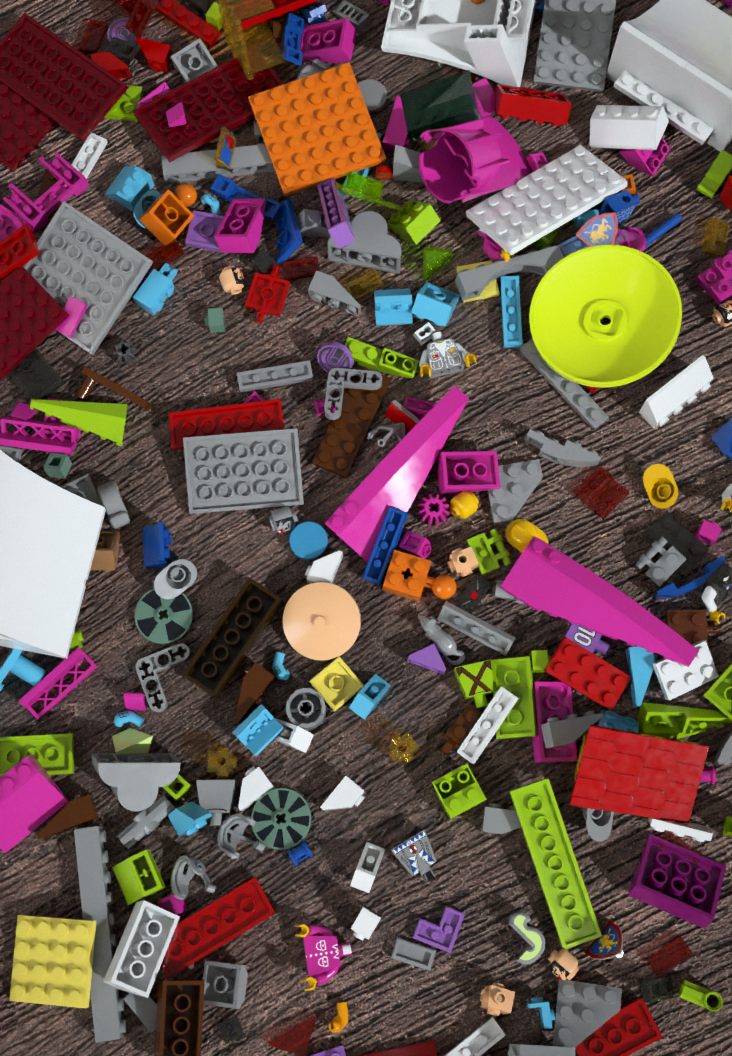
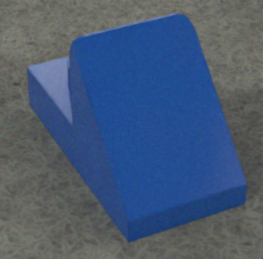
M315 2L312 5L299 8L308 25L326 22L324 12H327L325 4Z

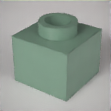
M223 308L208 309V315L205 316V325L209 327L211 333L225 332Z
M50 453L43 468L49 477L66 479L72 462L66 454Z

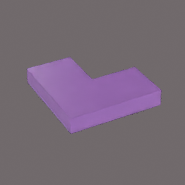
M445 906L439 925L419 918L412 938L451 953L465 913Z

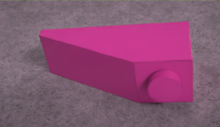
M400 96L396 97L383 139V151L392 154L395 152V145L408 149L410 146L408 128Z

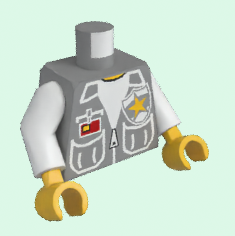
M435 332L431 335L433 342L427 344V349L422 352L419 361L420 377H423V374H429L430 379L463 371L465 364L467 368L470 367L469 363L471 362L477 364L476 357L459 343H455L452 338L444 340L442 332Z

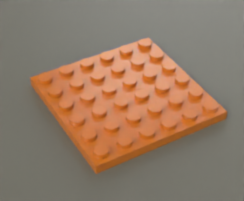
M350 62L248 96L284 197L317 186L333 177L337 179L386 162V156Z

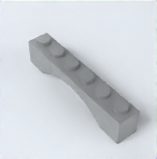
M559 245L553 247L546 246L542 250H532L525 255H514L507 262L496 260L492 264H481L471 270L463 269L457 274L455 284L462 301L480 296L490 282L509 273L529 272L545 276L564 256Z

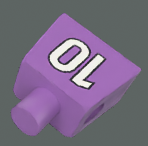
M571 623L565 634L566 638L591 653L596 650L605 655L610 644L600 640L601 634L588 630L585 626L577 623L576 625Z

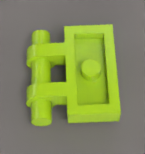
M496 529L489 531L492 537L490 539H487L485 533H482L466 541L468 546L472 547L479 563L478 569L482 576L500 568L498 561L500 560L503 561L505 566L512 564L509 558V551L505 549L502 543L503 538ZM491 545L496 546L498 554L494 555Z

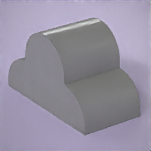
M365 211L358 214L352 220L351 226L355 240L347 247L338 249L333 238L330 236L328 241L329 261L400 274L401 246L394 237L387 235V222L379 213Z
M92 753V764L104 783L111 786L120 804L130 811H142L149 808L157 798L158 787H163L173 782L180 770V762L172 753Z

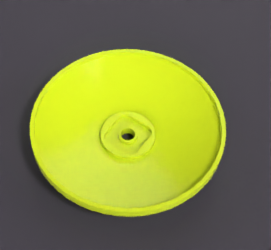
M592 246L578 250L561 259L541 279L530 306V330L533 342L542 359L562 377L590 387L622 386L648 375L670 354L681 328L682 303L673 278L651 256L626 246ZM603 318H609L611 320V322L608 325H603L600 323L601 319Z

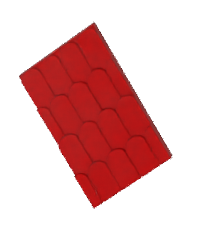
M590 725L588 734L584 733L575 768V785L570 805L659 820L689 823L709 745Z

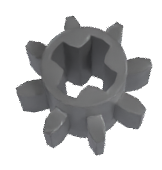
M121 340L120 344L114 345L117 351L113 352V355L118 357L119 363L123 361L128 365L129 361L135 360L133 353H136L137 350L135 347H132L131 341L125 343Z

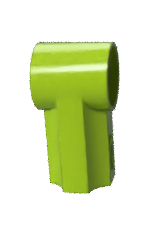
M683 980L679 990V998L710 1011L721 1009L723 999L720 994ZM710 995H714L716 997V1004L710 1007L707 1004V998Z

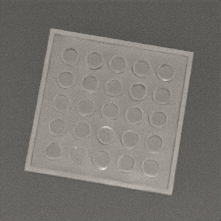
M63 201L37 242L40 254L23 265V267L63 309L70 296L88 305L73 337L67 338L94 355L153 261Z

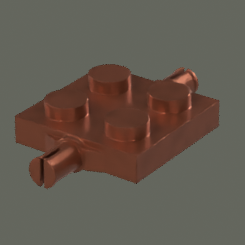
M706 610L665 611V624L691 645L701 640H705L708 645L707 638L709 633L720 634L721 630H713L720 629V625L708 626Z

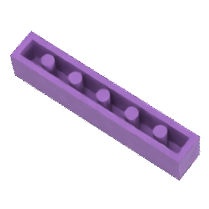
M333 177L317 186L328 231L339 249L349 246L355 240L343 193Z

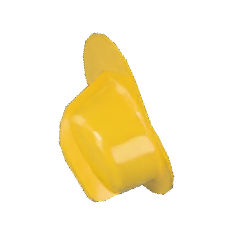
M654 464L648 467L644 472L643 483L650 502L656 508H669L676 502L678 497V487L672 472L662 464Z
M525 519L512 521L505 530L507 541L521 553L534 536L548 544L546 534Z

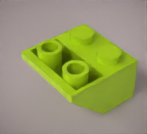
M410 200L403 205V208L398 213L391 216L387 226L406 243L417 245L441 220L431 204Z
M468 764L431 782L449 819L487 800Z
M146 849L112 867L128 905L166 888L151 850Z

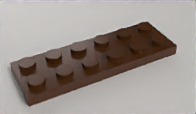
M357 364V366H356V368H355V369H357V370H369V371H372V370L367 369V368H365V367H363V366H360V365H358V364ZM382 375V386L378 390L346 388L343 395L341 416L336 420H331L312 461V465L347 479L391 383L390 377ZM352 376L350 380L356 383L360 381V377ZM372 378V383H376V378Z

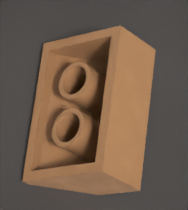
M100 531L90 571H111L116 569L119 556L120 531Z

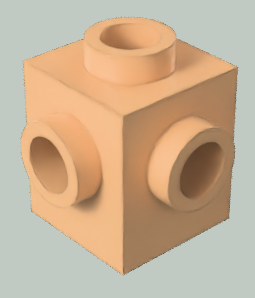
M461 547L453 550L447 562L451 573L455 572L456 576L461 575L462 577L473 573L472 570L478 568L479 565L472 547L466 549Z
M500 983L485 986L480 995L481 1008L487 1009L488 1014L495 1016L509 1014L512 1011L515 992L504 989L505 985Z

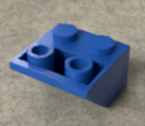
M163 522L143 528L144 567L147 570L164 569L170 562H173L172 551L169 548V544H172V534Z

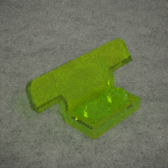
M350 172L348 174L347 186L340 183L336 184V188L346 192L345 194L399 211L403 208L400 204L381 198L383 182Z

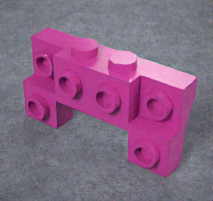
M732 249L725 257L722 258L720 256L715 259L713 266L699 274L695 279L697 284L713 298L717 305L728 297H732V286L730 285L732 282Z

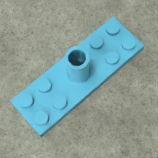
M14 648L0 667V691L4 687L2 681L8 672L13 673L32 686H36L45 675L46 670L20 655L23 650Z

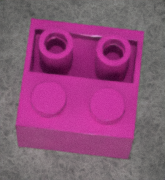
M662 137L656 150L621 149L620 153L629 165L649 176H654L668 154L670 147Z

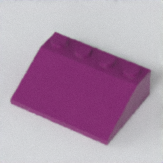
M650 833L634 872L628 896L705 929L714 920L726 866Z

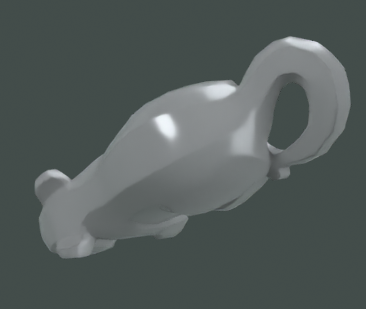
M418 614L421 627L426 631V638L434 642L437 651L443 654L442 656L446 658L448 663L452 665L462 664L465 661V653L457 650L456 642L452 636L445 633L439 625L435 624V619ZM448 655L458 656L459 660L453 661L448 658Z

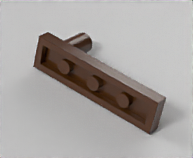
M86 366L81 371L86 377L76 396L85 401L97 382L147 411L152 407V404Z

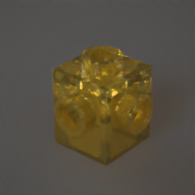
M407 732L403 736L398 734L390 740L391 744L388 746L390 751L387 753L394 762L398 761L400 764L404 761L407 764L415 758L413 754L419 751L420 748L409 732ZM399 747H405L406 751H399Z
M217 748V751H208L209 773H217V777H229V773H234V768H237L238 764L237 756H234V752L229 751V748ZM225 759V764L221 765V761Z

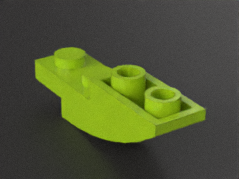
M347 337L345 346L351 351L352 359L354 358L358 365L395 376L414 377L419 360L387 348L382 350Z

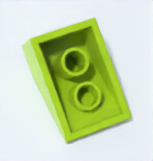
M732 663L703 695L731 720Z

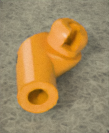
M347 1002L337 1003L338 1014L328 1025L329 1030L333 1033L340 1032L349 1022Z

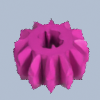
M429 494L428 499L423 497V503L418 504V508L421 509L418 511V515L423 516L422 522L428 519L429 526L432 525V521H435V525L439 526V520L445 522V516L450 514L447 510L450 508V505L444 504L446 502L445 497L439 500V494H436L435 498H433L432 494ZM437 508V512H431L430 509Z

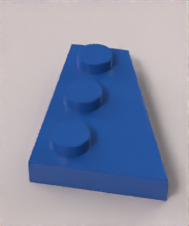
M288 199L282 203L280 210L276 214V230L279 231V240L276 241V248H279V256H276V263L281 265L303 243L293 202Z

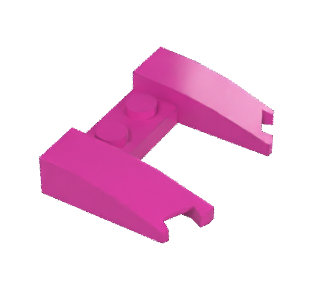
M57 152L54 153L56 159L47 162L44 157L38 159L58 181L35 202H32L12 183L8 186L13 191L10 198L3 197L6 204L35 232L39 231L49 222L48 216L63 201H66L72 195L77 197L89 187L86 177Z

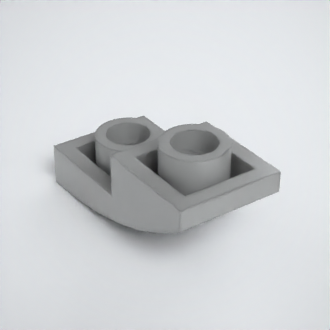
M130 992L127 993L122 999L148 1031L152 1033L156 1029L157 1004L150 996L145 998Z

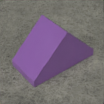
M435 644L409 655L407 660L409 663L442 675L446 671V667Z

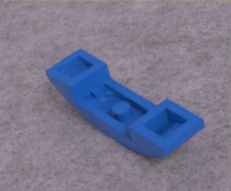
M289 12L283 30L281 53L283 59L301 66L303 52L300 51L301 34L304 31L305 19Z
M221 174L218 175L210 188L211 191L229 203L233 199L262 198L237 186L235 181ZM265 197L264 219L273 220L282 204Z
M724 556L702 568L705 575L679 589L676 588L674 583H671L656 591L653 597L655 599L676 598L698 589L717 573L725 561Z

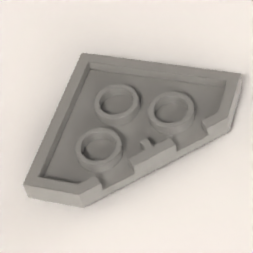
M539 459L498 466L500 489L487 490L493 524L514 520L517 513L543 478Z
M559 979L553 1045L576 1047L611 1017L616 1015L621 1007L622 988L569 980L562 981Z

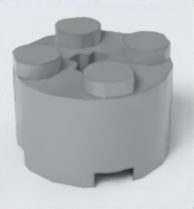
M301 688L296 690L287 700L286 713L293 725L299 726L304 730H311L323 722L326 716V705L323 697L311 688ZM304 705H308L309 708H312L311 711H309V713L305 714L304 711H301V708H304Z

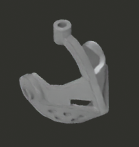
M402 422L374 428L369 432L367 440H373L382 431H390L383 439L377 441L378 446L385 447L386 441L394 434H396L400 442L405 437V424Z
M242 814L229 816L222 823L218 832L219 848L233 859L239 858L240 854L236 852V846L240 839L252 844L254 849L261 852L264 850L265 844L259 841L254 842L243 836L244 830L248 825L254 826L256 824L254 818L248 815L247 817ZM239 824L234 829H230L233 825ZM227 833L230 834V843L227 839Z
M183 855L174 863L170 883L172 893L177 899L183 900L186 898L189 882L195 874L203 879L205 891L214 893L216 886L211 884L208 875L205 873L206 868L204 864L197 859ZM185 864L188 865L186 874L183 873Z

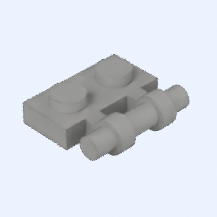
M663 536L658 541L655 540L652 547L646 553H643L639 557L640 560L636 563V566L640 569L646 564L650 567L645 574L659 587L687 559L674 546L667 551L663 546L668 541ZM659 552L663 556L655 563L651 559Z

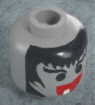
M288 506L273 510L271 516H269L273 531L276 530L279 534L293 530L295 522H298L295 510L291 511Z

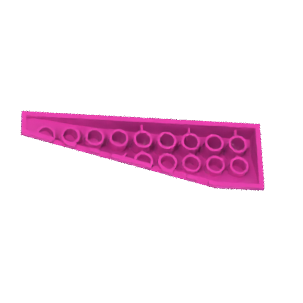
M456 386L413 427L325 522L327 527L367 563L389 506L408 512L431 471L437 456L441 452L444 443L452 432L456 421L465 408L469 397Z
M536 536L533 537L500 586L501 589L532 609L548 612L549 615L556 618L559 616L567 619L569 623L583 625L588 630L615 640H623L628 645L633 647L635 645L646 649L649 653L654 654L655 652L663 655L665 659L687 667L690 666L699 652L673 629L626 594Z

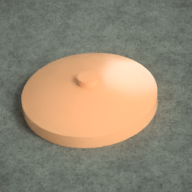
M315 582L300 588L290 597L283 612V629L288 642L298 653L313 660H330L341 656L355 643L360 632L361 614L358 604L347 590L330 582Z

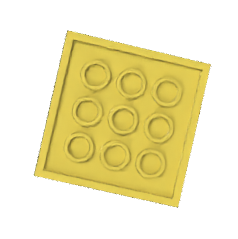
M18 915L9 1001L88 1008L96 920Z

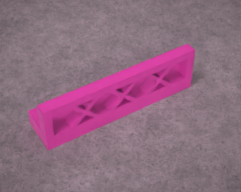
M2 417L0 445L71 455L77 447V427ZM6 423L13 424L17 430L15 432L7 431ZM31 426L36 432L28 434L23 428ZM48 428L54 435L52 437L46 436L42 430ZM62 431H70L71 439H65L60 433Z
M78 647L67 659L63 660L24 695L19 702L37 720H40L98 666ZM85 658L91 666L86 671H78L79 663ZM74 674V682L70 685H63L64 676ZM52 687H60L59 695L56 698H48L49 690ZM37 701H44V709L39 713L31 707Z

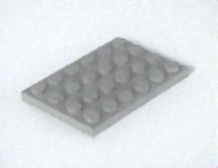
M545 0L533 84L596 92L604 91L616 0Z
M297 428L183 438L189 514L304 505Z

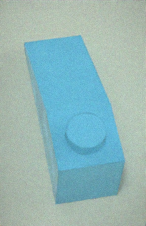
M636 646L628 647L625 650L628 673L632 677L630 679L633 708L641 706L654 669L652 663L657 661V653L654 652L652 654L647 652L646 649Z

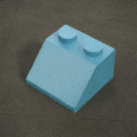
M124 166L104 195L134 212L133 209L144 193L151 191L154 187V182L151 174L139 167Z
M426 282L417 293L411 313L420 319H428L435 325L446 326L456 307L460 294Z

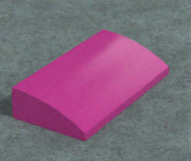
M533 682L537 737H532L534 763L577 761L576 740L571 744L545 748L541 724L548 723L547 719L559 717V720H565V716L573 714L571 686L564 682Z

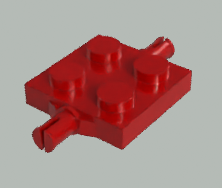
M273 265L271 274L264 275L255 272L245 302V308L258 312L255 320L256 323L262 324L265 314L281 317L291 283L278 277L280 270L278 265L277 267Z

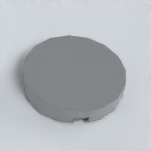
M366 79L358 83L369 114L371 112H379L385 107L387 90L381 82L374 79Z

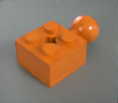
M183 183L176 187L174 194L169 189L158 196L139 218L145 227L164 246L175 240L194 217L187 207L192 206L196 202V189L190 184Z
M394 550L383 584V591L420 602L424 587L432 589L434 595L440 599H449L455 594L457 585L455 580L449 575H439L436 578L428 576L431 566L430 560ZM410 573L408 579H405L403 574Z

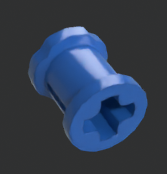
M305 840L296 848L287 850L295 866L303 859L313 857Z

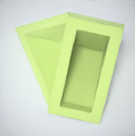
M132 728L124 730L112 736L115 752L148 753L153 736Z

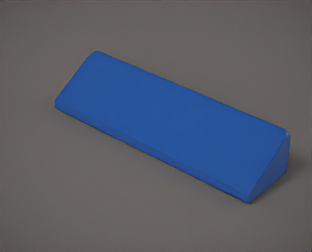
M389 506L362 579L382 586L393 552L397 547L409 514L407 512Z

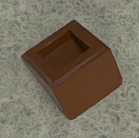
M273 21L274 43H282L285 24Z

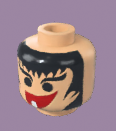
M235 266L225 267L219 276L223 290L232 295L239 294L246 284L241 269Z
M725 300L714 307L712 318L716 324H720L723 327L732 324V300Z
M566 949L554 950L548 957L550 961L548 969L562 981L566 979L571 980L579 970L577 966L578 959Z

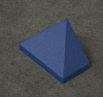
M730 419L711 438L721 452L732 460V419Z

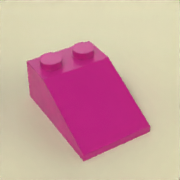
M348 18L304 26L300 42V51L303 52L302 59L314 60L318 58L323 62L335 64L351 61L357 30Z
M265 198L232 200L214 235L222 253L255 252L261 237L266 206Z
M497 451L441 452L436 458L439 495H457L462 491L480 492L500 489Z

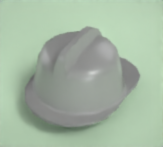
M178 559L170 563L155 577L154 590L156 594L164 599H173L179 596L195 582L197 577L195 565L186 559Z
M583 807L582 813L586 820L588 835L596 842L606 840L611 833L614 812Z

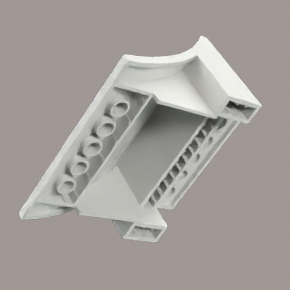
M391 0L381 49L383 52L410 55L441 62L478 74L501 85L520 87L536 0H486L479 5L472 3L471 0Z
M660 0L639 17L630 21H624L619 28L606 77L615 82L613 87L642 106H663L669 124L701 145L710 136L709 145L720 152L725 150L732 141V17L706 0Z
M1 449L0 646L67 659L106 509L40 477L13 460Z

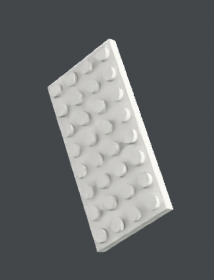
M579 145L520 179L517 184L501 190L466 211V216L505 251L513 255L604 201L606 198L626 188L627 180L582 145Z

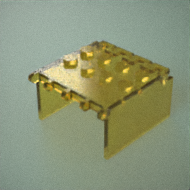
M217 0L218 10L223 22L222 26L226 33L227 45L232 47V55L238 59L248 80L253 79V73L285 62L266 22L257 23L248 29H242L241 26L242 19L274 9L272 0Z

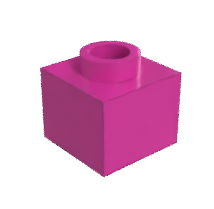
M704 520L700 524L694 538L712 546L717 541L722 528L718 527V524L711 520Z

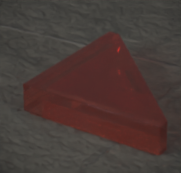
M316 1016L269 1042L268 1046L306 1056Z

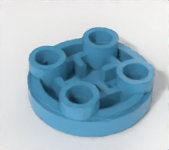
M307 521L298 524L292 530L289 543L291 550L297 557L309 561L320 557L325 552L328 546V537L321 525Z

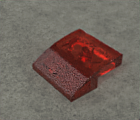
M599 465L574 491V494L604 520L629 494V490L615 481L614 476Z

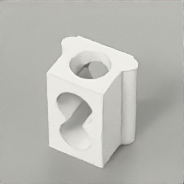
M428 322L414 332L413 336L420 345H423L432 339L431 335L436 330Z

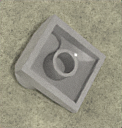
M200 38L170 57L175 69L180 72L186 83L218 67Z
M205 960L203 1004L240 1009L245 1000L248 978L245 965Z

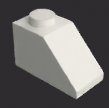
M334 552L315 560L312 566L309 565L305 573L307 583H332L343 558V552Z
M276 719L284 729L273 740L306 753L314 734L299 726Z
M252 767L245 772L246 777L242 779L238 806L241 812L255 803L263 794L274 788L260 767L256 769Z
M345 776L320 808L325 811L352 808L354 805L358 807L365 798L363 796L365 791Z
M366 842L350 886L370 893L385 852L384 848Z
M363 906L351 927L354 931L352 935L362 941L364 938L369 940L381 917Z

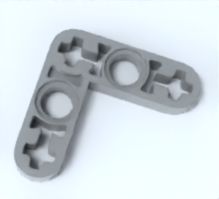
M331 369L328 373L324 406L326 418L336 420L341 416L344 388L378 390L382 386V375L377 371ZM335 375H339L338 380H334ZM352 376H358L360 377V381L355 383L352 382L350 378ZM372 378H376V383H372ZM336 390L340 393V395L338 397H332L330 396V392ZM332 403L335 404L334 413H331Z
M180 643L141 658L136 663V671L151 710L156 713L164 712L168 706L157 673L186 662L191 656V650L186 644ZM180 648H182L183 650H187V652L184 653L185 657L182 658L180 655H177L174 657L176 661L173 662V658L169 652L172 651V653L175 655L179 653ZM161 655L169 657L166 665L158 663V658ZM142 663L150 664L147 670L150 675L154 673V676L147 677L145 671L140 670L143 667ZM150 680L157 682V687L153 691H149L146 687ZM157 694L158 699L163 701L160 709L153 706L156 703L155 697L152 696L150 698L149 695Z

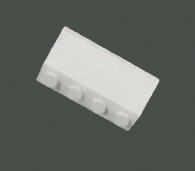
M597 105L590 119L589 145L594 148L656 150L669 122L663 106Z
M704 355L646 399L639 413L653 429L658 425L662 427L669 421L668 417L670 415H677L683 410L682 406L685 403L691 404L697 398L696 395L700 391L704 393L711 387L710 383L713 380V375Z
M145 900L137 901L103 982L120 990L148 998L180 916Z

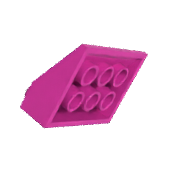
M33 754L26 756L0 777V849L4 853H7L69 802Z

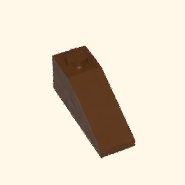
M256 662L254 665L250 664L244 671L245 676L243 677L234 719L237 725L243 722L275 680L271 673Z
M85 792L74 796L75 800L70 801L37 834V838L43 840L100 819L93 795H87Z

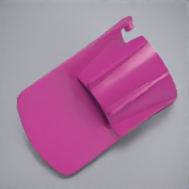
M486 117L441 129L427 130L420 135V138L424 139L426 143L430 142L432 138L436 140L433 148L419 155V170L428 191L441 202L450 204L460 199L462 202H466L481 195L513 186L520 179L532 173L527 159L517 142L503 125L493 117Z

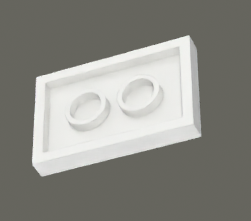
M705 640L692 644L699 652L689 667L665 658L652 663L665 700L670 701L719 677Z

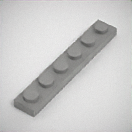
M533 338L520 347L521 353L594 431L608 420L609 416L578 383L562 377L547 365L538 353Z

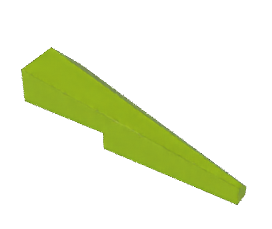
M31 399L30 409H38L45 412V415L48 417L52 415L61 419V422L76 426L77 429L87 433L90 431L100 435V438L103 440L107 438L116 442V445L122 446L128 404Z
M642 702L637 716L639 733L665 738L675 737L676 739L706 732V729L712 727L723 728L724 724L732 722L722 711Z

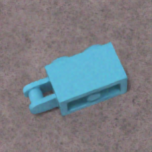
M165 263L159 272L153 269L133 296L135 304L153 316L162 309L165 299L174 292L172 280L177 275L178 269L169 267L168 263Z

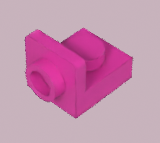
M407 530L398 547L403 551L426 559L431 552L432 544L426 537Z

